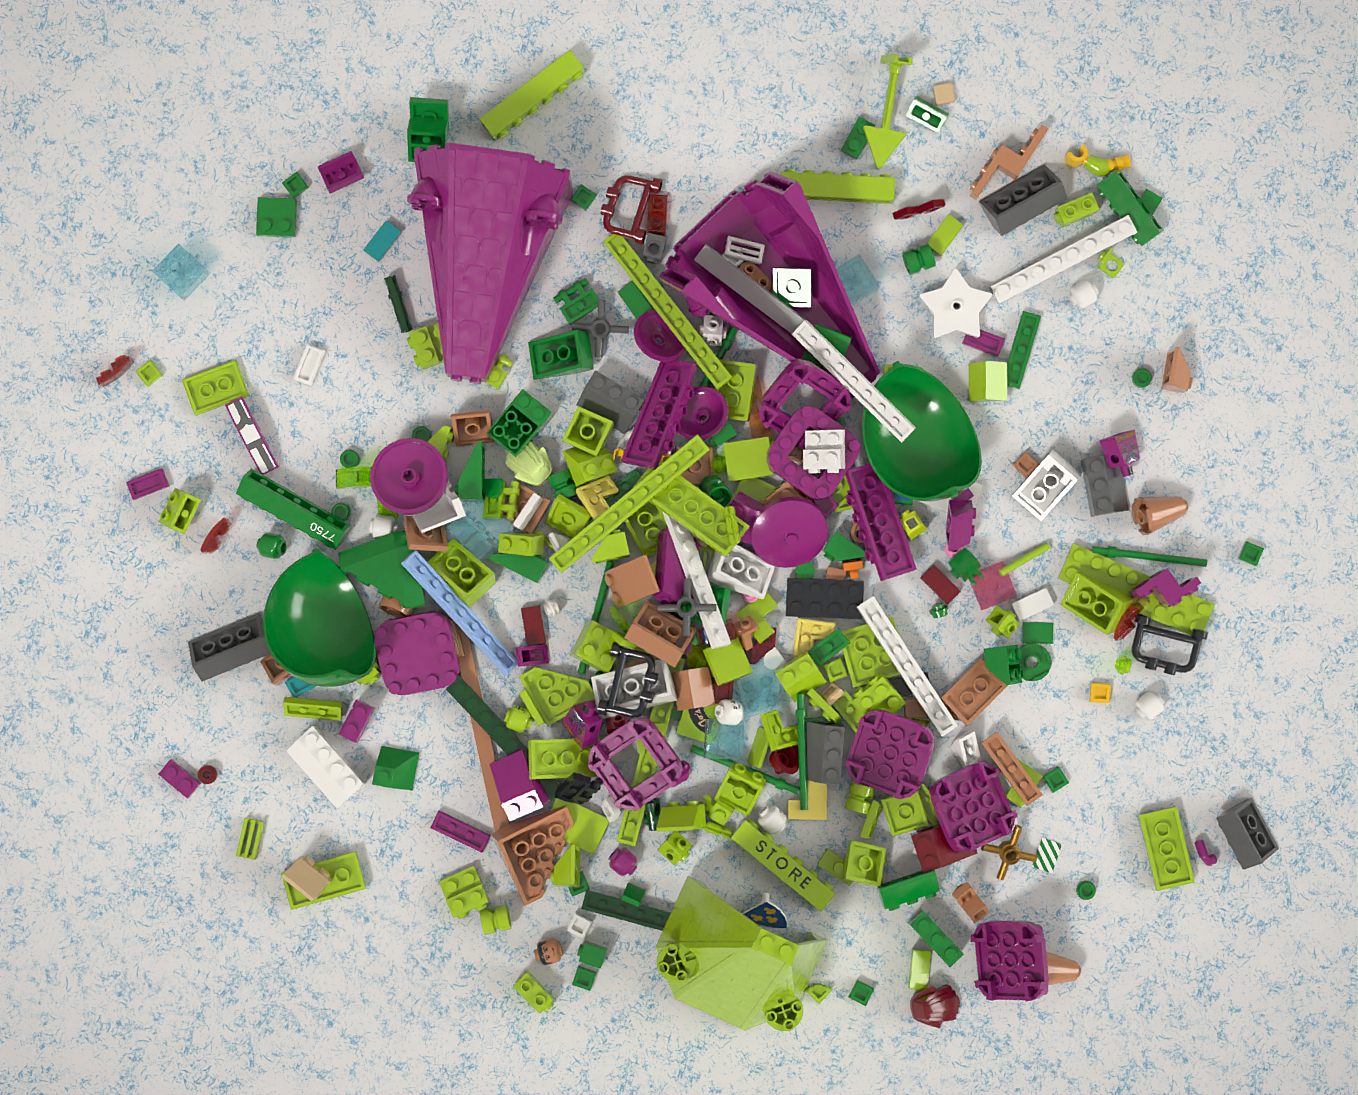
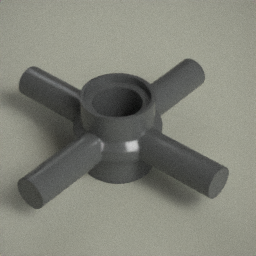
M598 299L597 319L593 320L591 324L572 323L573 331H590L596 337L595 357H603V340L609 333L629 334V326L610 325L605 319L606 300ZM598 323H603L606 326V330L602 334L595 331V325Z
M689 578L684 579V596L677 604H658L657 607L658 612H678L683 617L682 637H690L691 618L697 612H716L717 610L716 604H697L691 598L692 579ZM691 604V609L688 612H684V605Z

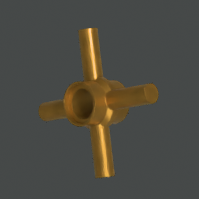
M1015 825L1010 841H1004L999 846L991 844L981 846L982 851L999 854L1002 860L996 877L999 880H1004L1009 865L1016 864L1020 859L1031 862L1037 861V855L1022 852L1016 845L1022 831V827L1019 825Z

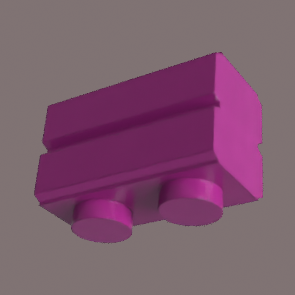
M359 699L355 700L352 706L353 709L350 710L339 732V735L355 743L359 742L375 710V707Z

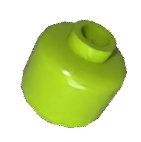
M514 705L512 708H508L504 722H506L507 728L523 733L526 728L530 729L533 718L530 717L531 714L527 708Z

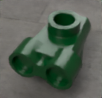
M654 798L645 804L647 814H645L644 823L649 827V831H657L656 827L660 816V799Z

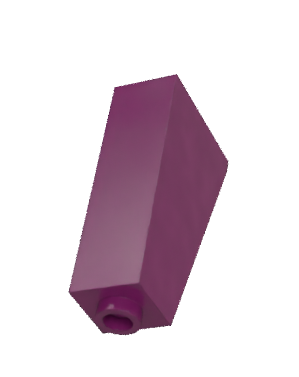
M668 526L659 532L655 579L660 591L654 594V598L659 600L661 604L677 603L682 595L684 579H686ZM695 542L696 548L698 550L700 544Z

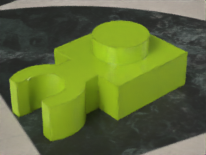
M705 794L702 800L707 803L705 804V811L709 812L707 816L724 826L734 809L719 799L716 803L713 802L712 798Z

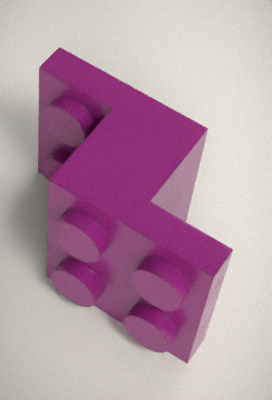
M1167 568L1153 574L1130 590L1129 594L1132 598L1139 597L1141 599L1153 593L1161 606L1168 605L1170 607L1180 603L1182 596L1191 595L1198 590L1197 586L1201 582L1198 577H1193L1179 585Z

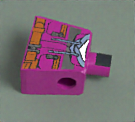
M1135 429L1099 440L1109 467L1111 469L1120 467L1122 477L1133 475L1131 463L1140 459Z
M585 701L572 706L562 721V725L581 749L595 745L598 742L602 718L595 711L596 704L593 701Z

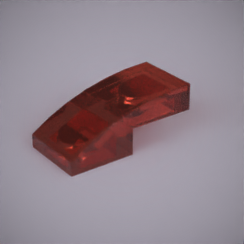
M1140 603L1132 604L1121 617L1113 638L1115 641L1124 639L1136 627L1132 620L1144 609Z

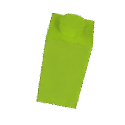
M1089 193L1058 206L1054 210L1055 213L1053 215L1056 223L1060 224L1061 228L1096 214L1100 209L1093 193Z
M528 970L513 984L518 993L539 1014L542 1011L547 1013L553 1007L554 997Z

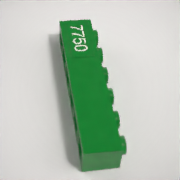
M252 468L242 477L236 492L244 500L255 504L261 510L271 513L277 519L287 522L293 528L301 530L311 538L317 539L334 550L343 543L351 526L346 521Z

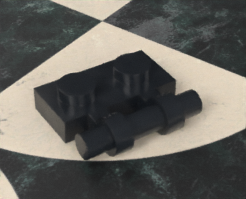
M573 772L555 791V798L571 803L577 799L580 804H584V802H588L592 798L593 793H597L600 790L603 781L597 778L591 782V777Z

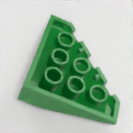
M405 530L387 534L338 553L340 570L345 574L350 572L357 576L356 580L368 587L370 584L378 588V593L388 599L392 597L400 601V606L405 609L425 606L422 586L401 564L414 551L408 549Z

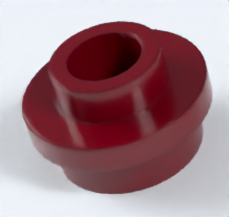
M204 765L198 771V779L203 784H211L217 779V770L211 765ZM206 771L210 772L209 778L204 777Z

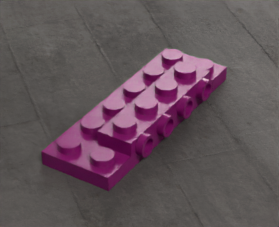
M679 360L670 362L660 361L621 458L623 463L657 469L662 455L667 456L668 451H672L674 447L673 438L675 434L680 432L681 418L686 416L688 411L686 405L688 400L694 396V387L691 385L697 369L694 363Z
M870 463L846 470L845 476L850 488L847 491L846 500L848 505L853 508L852 518L854 523L859 526L860 532L858 536L866 547L864 551L865 558L871 564L875 563L880 581L917 570L891 490L880 480Z

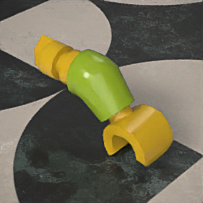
M1083 144L1078 151L1081 157H1075L1072 152H1066L1065 162L1070 167L1078 168L1084 164L1086 170L1100 177L1108 176L1109 173L1114 172V169L1116 171L1131 167L1129 154L1114 157L1113 160L1093 155L1089 157L1088 150Z

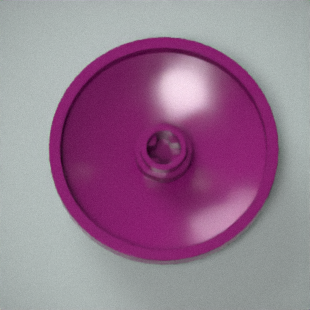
M406 438L392 442L380 451L371 468L370 482L376 498L388 510L402 515H415L432 508L441 499L448 483V469L444 458L433 445L420 439Z
M784 497L768 503L757 513L750 529L751 542L756 554L766 563L782 568L796 567L812 560L824 547L828 534L827 523L822 511L814 503L799 497Z

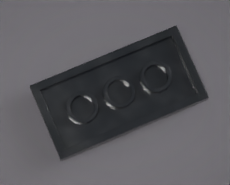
M787 577L785 616L862 619L863 616L857 609V606L863 603L864 580Z

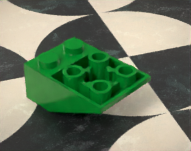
M522 389L486 434L514 457H517L544 429L554 415Z

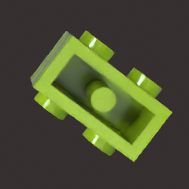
M174 488L165 509L160 515L159 523L185 535L201 499Z

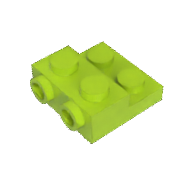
M438 323L409 332L410 337L407 338L410 349H415L416 355L413 357L417 367L421 366L425 370L444 363Z
M882 673L878 676H872L868 680V684L863 688H857L852 696L853 702L864 715L876 709L895 713L906 704V700Z
M731 763L714 800L717 801L719 799L734 810L749 816L764 788L766 779L759 772L751 773L747 771L745 766L740 763Z
M849 840L842 879L870 887H880L884 879L883 866L887 860L886 848Z
M475 865L439 881L453 918L458 916V919L464 918L469 915L468 911L474 908L476 911L482 910L487 907L486 903L490 901Z

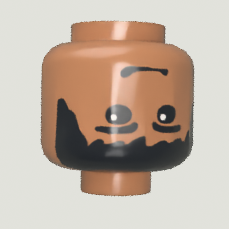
M555 938L539 941L537 949L534 950L536 960H540L543 965L557 963L561 960V956L564 955L560 940L557 941Z

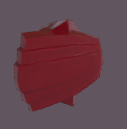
M947 984L939 988L931 986L918 991L910 1000L913 1018L920 1023L940 1028L943 1022L956 1020V1014H958V1008L960 1007L958 995H956L955 990H952L951 985Z

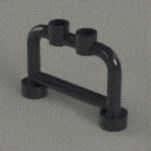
M1136 614L1134 622L1138 624L1132 644V655L1137 661L1144 663L1145 668L1156 671L1157 667L1164 668V673L1175 675L1176 672L1187 673L1195 667L1202 640H1207V631L1193 628L1192 635L1190 636L1150 626V617ZM1143 632L1193 644L1189 662L1186 665H1179L1141 655L1139 648Z
M614 641L610 656L618 658L612 688L609 700L600 699L597 713L606 715L607 712L628 717H637L645 711L647 703L652 704L654 692L650 691L651 685H656L659 674L655 673V661L650 654L624 648ZM627 656L642 659L648 663L643 690L640 694V703L637 709L615 706Z

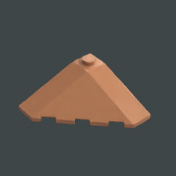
M566 805L509 824L491 833L525 906L543 897L545 892L543 886L546 878H551V871H554L555 866L553 864L557 854H561L566 842L563 838L567 829L571 830L574 824Z

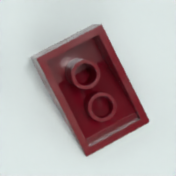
M940 824L910 834L923 873L978 854L977 850L967 852L953 851L945 838Z

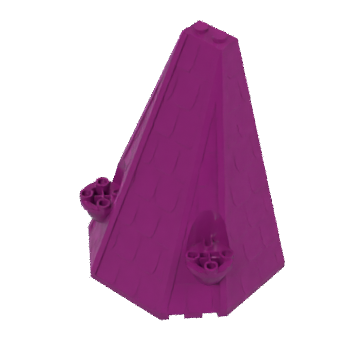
M446 143L443 149H440V145L428 146L427 150L415 148L414 160L418 183L413 188L411 194L407 196V202L411 204L412 209L422 211L445 373L448 377H451L450 380L462 382V379L470 380V383L481 384V382L487 381L558 226L562 224V217L573 194L570 170L566 168L556 169L554 163L546 160L538 163L537 160H534L535 156L528 153L457 143Z
M770 171L764 175L760 182H757L755 179L745 184L744 188L746 190L730 192L675 244L673 250L676 253L674 257L672 255L669 256L665 264L668 269L665 272H661L659 278L666 285L686 297L689 306L688 311L693 316L699 315L700 317H704L710 311L790 362L797 358L802 359L806 348L785 328L694 259L705 244L723 255L728 236L763 244L765 248L762 263L755 265L770 279L771 289L769 292L772 294L774 267L812 268V306L790 308L814 326L815 323L852 336L844 357L870 383L875 381L880 371L803 189L796 180ZM731 242V245L737 247L746 248L757 252L760 251V249ZM743 253L744 255L758 258V256ZM818 366L822 370L832 375L827 369ZM849 391L850 396L853 399L855 396Z

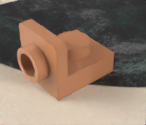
M747 616L733 624L736 638L738 637L746 651L753 648L751 641L753 639L752 632L759 629L758 624L750 616Z

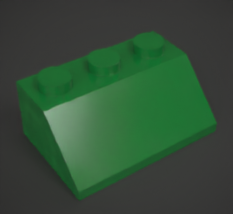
M921 870L882 883L880 887H877L883 908L893 911L899 909L900 904L907 902V905L917 903L918 898L924 896L926 899L937 896L936 892H939L940 888L935 870L923 873Z

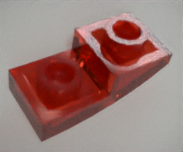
M650 194L648 199L647 234L652 233L666 236L668 195Z
M126 355L117 357L115 362L110 363L113 371H103L100 373L101 376L96 377L98 385L105 387L116 381L134 363L133 359L129 356L126 357Z
M222 518L208 533L200 549L202 553L207 554L209 552V554H212L219 548L218 545L221 541L217 536L226 534L230 530L228 527L232 525L227 518Z

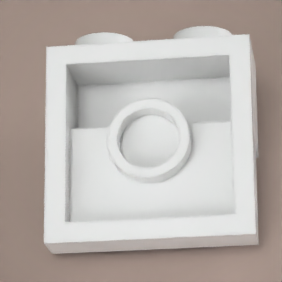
M845 430L805 431L803 469L809 470V473H820V469H827V473H839V469H845Z

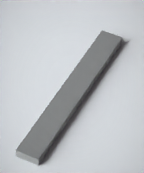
M705 244L694 259L791 334L806 320L709 245Z

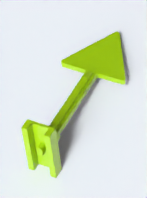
M897 54L881 55L880 63L890 66L881 128L863 126L877 169H881L906 136L905 132L890 130V122L901 66L912 65L913 57L899 58Z

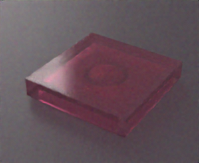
M1004 561L979 570L984 576L983 579L980 576L973 578L977 585L971 584V587L981 610L1017 597L1009 574L1003 577L999 574L998 570L1005 566Z

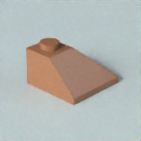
M1174 347L1167 352L1161 389L1185 393L1191 388L1193 378L1190 377L1191 371L1179 347Z

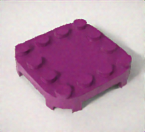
M429 610L420 614L395 619L390 618L376 629L374 635L375 648L383 681L391 694L410 695L444 688L451 685L458 677L460 662L458 661L449 618L447 619L443 614L436 612V610Z
M876 709L869 711L861 717L858 723L859 726L849 757L846 759L845 767H847L848 774L853 779V782L895 796L896 799L911 797L922 785L934 749V733L922 723L887 710Z
M988 763L971 764L938 779L929 788L931 803L945 838L953 851L967 852L977 850V848L1013 832L1012 828L1015 818H1017L1016 810H1011L998 777L1001 774L999 769L994 768Z
M990 921L979 924L974 934H971L970 942H975L978 980L974 981L975 987L979 988L982 994L986 996V1000H1024L1027 1002L1048 993L1049 976L1046 943L1042 926L1030 921Z

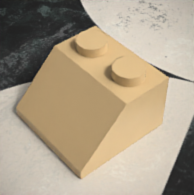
M300 856L281 877L312 902L321 895L332 879L329 877V872L323 868L318 869L314 865L315 861L308 856Z

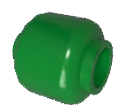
M265 533L257 540L256 547L262 557L279 559L285 554L287 543L281 535Z

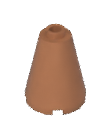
M1139 497L1134 499L1136 502L1131 506L1133 521L1135 525L1139 524L1141 529H1138V531L1142 535H1149L1184 516L1188 510L1187 501L1182 497Z
M1046 952L1049 985L1077 980L1081 974V968L1076 961Z

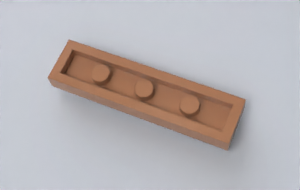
M995 732L981 742L1026 806L1043 795L998 732Z

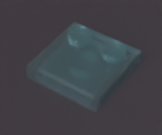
M706 719L704 758L742 760L744 722L741 721L739 724L732 726L721 724L718 720Z

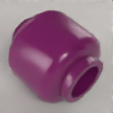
M625 847L621 849L616 848L608 858L610 860V868L620 876L631 875L637 869L635 865L637 862L636 856Z

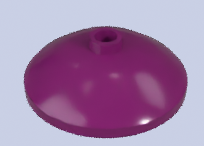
M656 310L647 311L637 319L633 331L634 339L640 350L648 357L661 362H670L677 360L685 353L686 348Z
M709 387L694 388V396L688 400L686 405L688 408L687 414L684 417L682 416L680 421L681 429L679 434L688 440L693 439L696 435H699L702 440L716 435L723 428L728 418V405L722 394Z

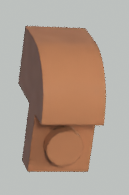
M968 882L959 885L952 893V896L974 924L990 913Z

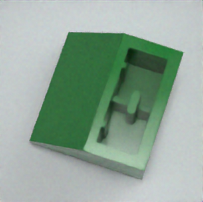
M1018 645L984 648L985 665L991 673L1006 685L1022 683L1024 671L1020 667L1022 654Z

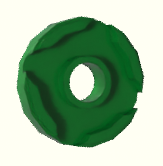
M1029 643L1022 645L1019 649L1022 654L1020 667L1024 671L1023 679L1026 681L1043 679L1051 668L1052 660L1049 652L1039 644ZM1029 657H1034L1037 660V665L1034 668H1030L1027 665Z

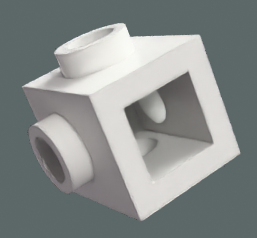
M705 315L704 325H700L699 335L703 337L707 345L721 346L722 338L726 339V327H723V319L715 315Z

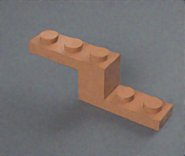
M1041 125L1039 130L1035 128L1029 137L1032 139L1029 146L1025 144L1019 154L1003 144L1000 149L995 148L990 156L993 160L989 165L985 164L980 172L982 174L979 181L975 179L970 187V190H972L970 197L975 200L978 198L995 169L1016 180L1048 128Z

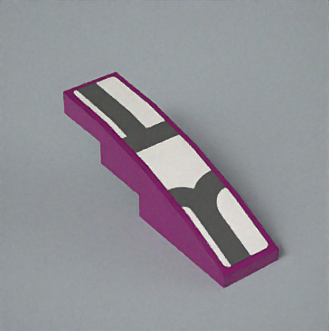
M241 396L225 404L260 474L264 475L278 468L279 465L271 453L270 447L244 398Z

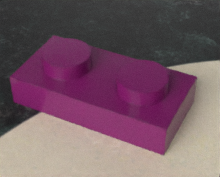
M172 759L158 773L159 776L187 799L190 798L201 784Z

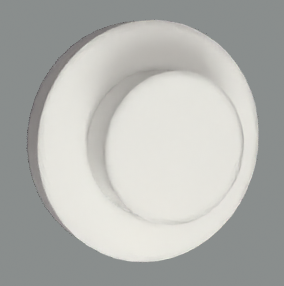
M547 599L544 610L547 616L550 615L554 618L556 614H559L558 605L554 599Z

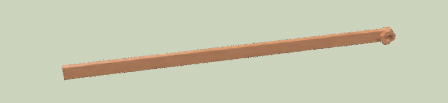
M445 527V533H446L447 544H448L449 541H448L447 531H446V527ZM457 625L465 656L458 658L462 679L483 700L470 638ZM470 716L495 831L509 825V819L501 805L490 768V763L496 761L492 740Z

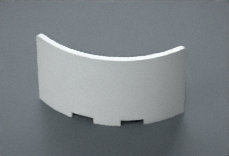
M449 479L443 496L432 508L412 515L421 533L466 516L459 497H457L455 492L451 493L449 490L452 488Z

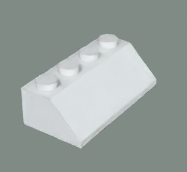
M661 659L655 661V673L659 674L656 685H651L650 691L654 692L652 704L647 703L646 708L677 701L674 681L668 664ZM648 663L624 668L615 706L628 709L638 708ZM615 671L591 677L597 708L601 698L609 700ZM607 712L606 715H599L605 719L619 714Z
M312 726L287 750L288 754L337 809L366 784L363 778L317 726Z

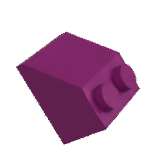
M972 500L948 501L946 523L948 551H955L970 544L971 536H974L975 526L972 525V519H976V508H973Z

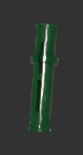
M396 275L384 278L389 292L388 298L391 299L401 333L412 331L413 328L402 298L403 292L400 291Z

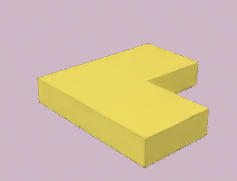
M608 475L577 488L576 494L595 520L610 508L605 499L617 494L619 490Z
M797 618L793 656L796 657L805 650L809 651L814 647V640L822 641L834 632L836 623Z
M808 781V810H800V800H788V819L827 820V784Z

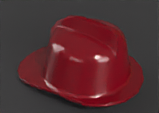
M798 745L771 752L769 761L776 774H794L798 771Z

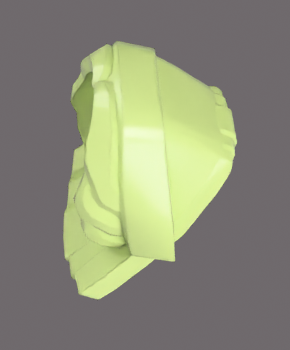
M533 441L517 457H514L510 452L506 456L505 464L515 472L514 477L529 485L540 486L553 473L552 463L544 447L538 448Z

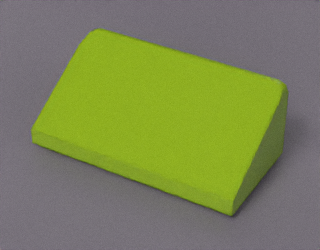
M759 727L757 729L747 760L748 764L757 768H762L769 746L764 728Z
M912 949L908 982L909 989L924 990L928 988L931 951Z

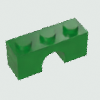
M922 909L908 922L949 967L964 955Z

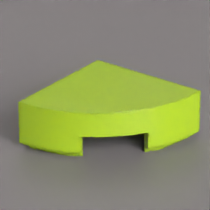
M814 984L806 988L805 991L820 1004L832 989L823 984Z

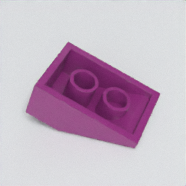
M739 491L733 498L730 506L734 507L735 516L749 525V529L740 541L752 545L750 537L751 525L757 513L765 505Z
M524 749L490 763L501 805L510 821L544 807L549 801L540 780L529 779V758Z

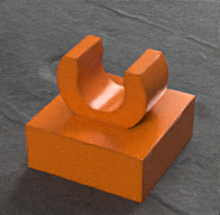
M862 560L841 561L842 569L849 571V577L857 579V569H863Z

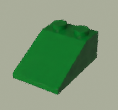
M574 330L528 342L534 380L594 370L588 332Z
M482 441L477 442L458 480V485H455V494L461 502H484L485 444Z

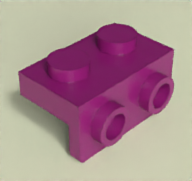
M352 151L317 167L330 194L364 179Z

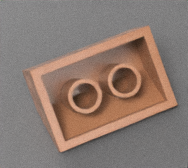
M646 600L624 638L675 668L697 629L690 626V637H682L683 621L668 612H658V606Z

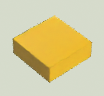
M1090 683L1089 702L1110 703L1111 684Z

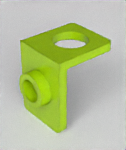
M1112 247L1108 251L1103 250L1097 258L1100 262L1096 267L1111 278H1115L1125 263L1111 254L1114 249ZM1113 260L1117 263L1115 271L1107 269L1106 264L1108 261Z

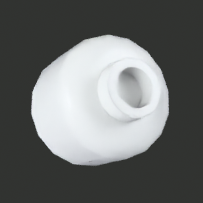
M1083 280L1070 289L1071 295L1069 300L1073 306L1077 305L1079 308L1084 309L1097 301L1099 292L1093 282Z
M378 514L375 518L371 519L369 533L377 539L387 534L398 532L399 524L395 523L393 516Z
M1146 692L1136 701L1137 709L1135 711L1142 719L1146 717L1148 720H1153L1163 712L1165 702L1156 692Z
M722 700L715 708L716 718L721 724L734 726L739 724L744 718V708L738 701Z
M765 806L759 811L758 823L767 833L779 834L786 827V816L778 807Z

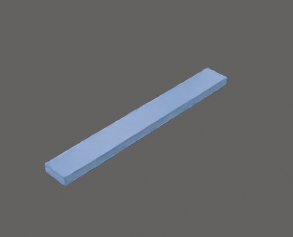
M416 550L412 551L401 564L504 676L508 675L518 664L517 659Z

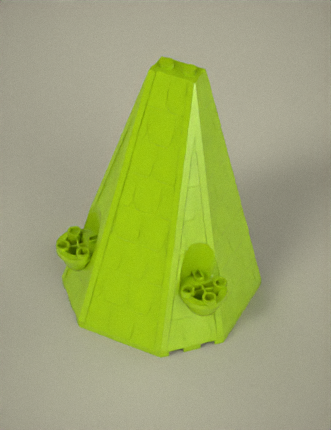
M687 876L655 946L658 952L657 969L662 977L668 980L674 999L744 1031L766 1022L776 1030L792 1031L802 1020L803 1004L801 999L828 939L809 932L805 942L797 944L763 929L712 893L705 883Z

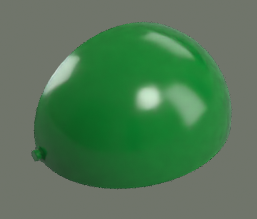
M896 361L892 364L893 367L876 382L874 387L916 429L901 443L865 407L862 431L869 462L880 480L889 489L902 497L929 502L944 500L950 497L955 498L959 493L973 485L980 475L982 456L975 429L960 402L941 381L917 366L902 364Z
M313 549L311 554L300 558L290 565L273 585L264 609V637L273 658L293 677L305 683L322 687L347 685L362 679L372 671L376 656L374 633L367 610L351 580L330 557L323 554L320 549Z

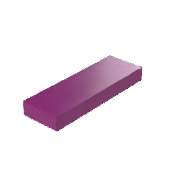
M438 810L430 827L483 853L491 836Z

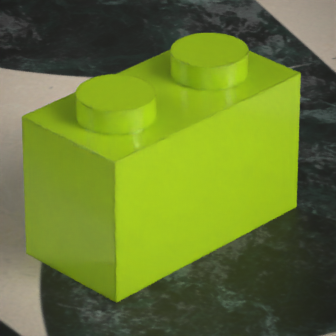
M513 531L499 533L498 553L525 556L543 554L544 535Z

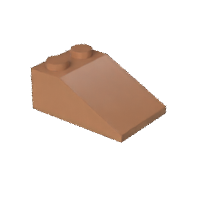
M647 555L604 572L606 584L611 589L612 600L617 608L638 602L660 591Z

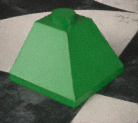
M381 746L375 765L372 785L413 791L419 752Z

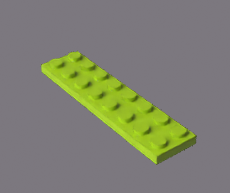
M1073 543L1057 579L1071 584L1076 572H1080L1112 586L1132 598L1129 591L1150 576L1100 554L1092 553L1093 551ZM1153 593L1145 598H1132L1133 601L1128 610L1150 617L1156 622L1191 636L1193 628L1204 631L1215 604L1191 594L1182 596V601L1175 606H1161Z

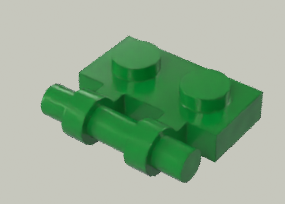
M586 278L581 281H575L574 285L566 290H560L559 294L553 297L556 304L562 300L565 302V305L560 307V310L569 325L598 308V297L591 288L586 292L583 289L589 285ZM578 291L580 296L570 301L569 296Z

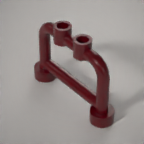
M625 175L618 178L613 187H608L606 192V198H609L608 205L603 204L601 207V215H604L603 226L607 232L635 239L636 244L643 245L646 238V230L639 229L650 193L659 194L663 180L654 177L653 181ZM624 183L644 186L631 230L614 227L610 223L611 217L614 215L616 202L620 196L621 186Z

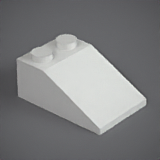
M1052 450L1012 497L1042 521L1082 474L1057 452Z
M736 544L726 558L715 550L706 575L709 581L720 587L730 588L735 592L764 599L775 566L766 563L760 557Z

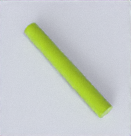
M1047 542L999 569V574L1003 577L1049 550L1050 545Z

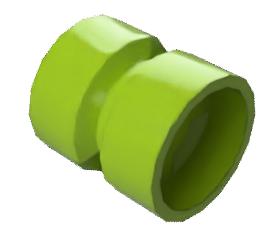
M851 782L849 788L850 797H847L844 808L868 815L871 806L869 800L873 798L875 789Z
M506 904L497 906L495 910L488 908L479 911L484 935L495 933L497 929L500 931L512 929L510 914Z

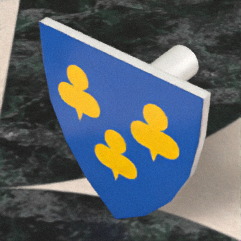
M763 893L760 904L742 913L756 924L773 928H787L785 914L780 908L769 902V893Z

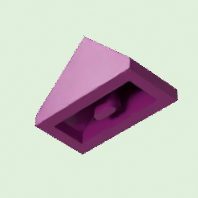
M547 644L516 647L518 667L549 663Z

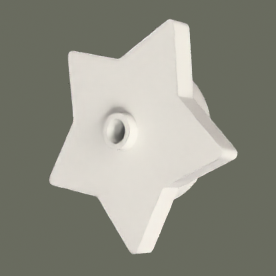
M954 269L942 288L921 294L919 298L933 314V338L935 339L954 331L978 338L980 336L979 312L991 298L992 293L970 288L959 271ZM954 303L960 306L958 310L953 308Z

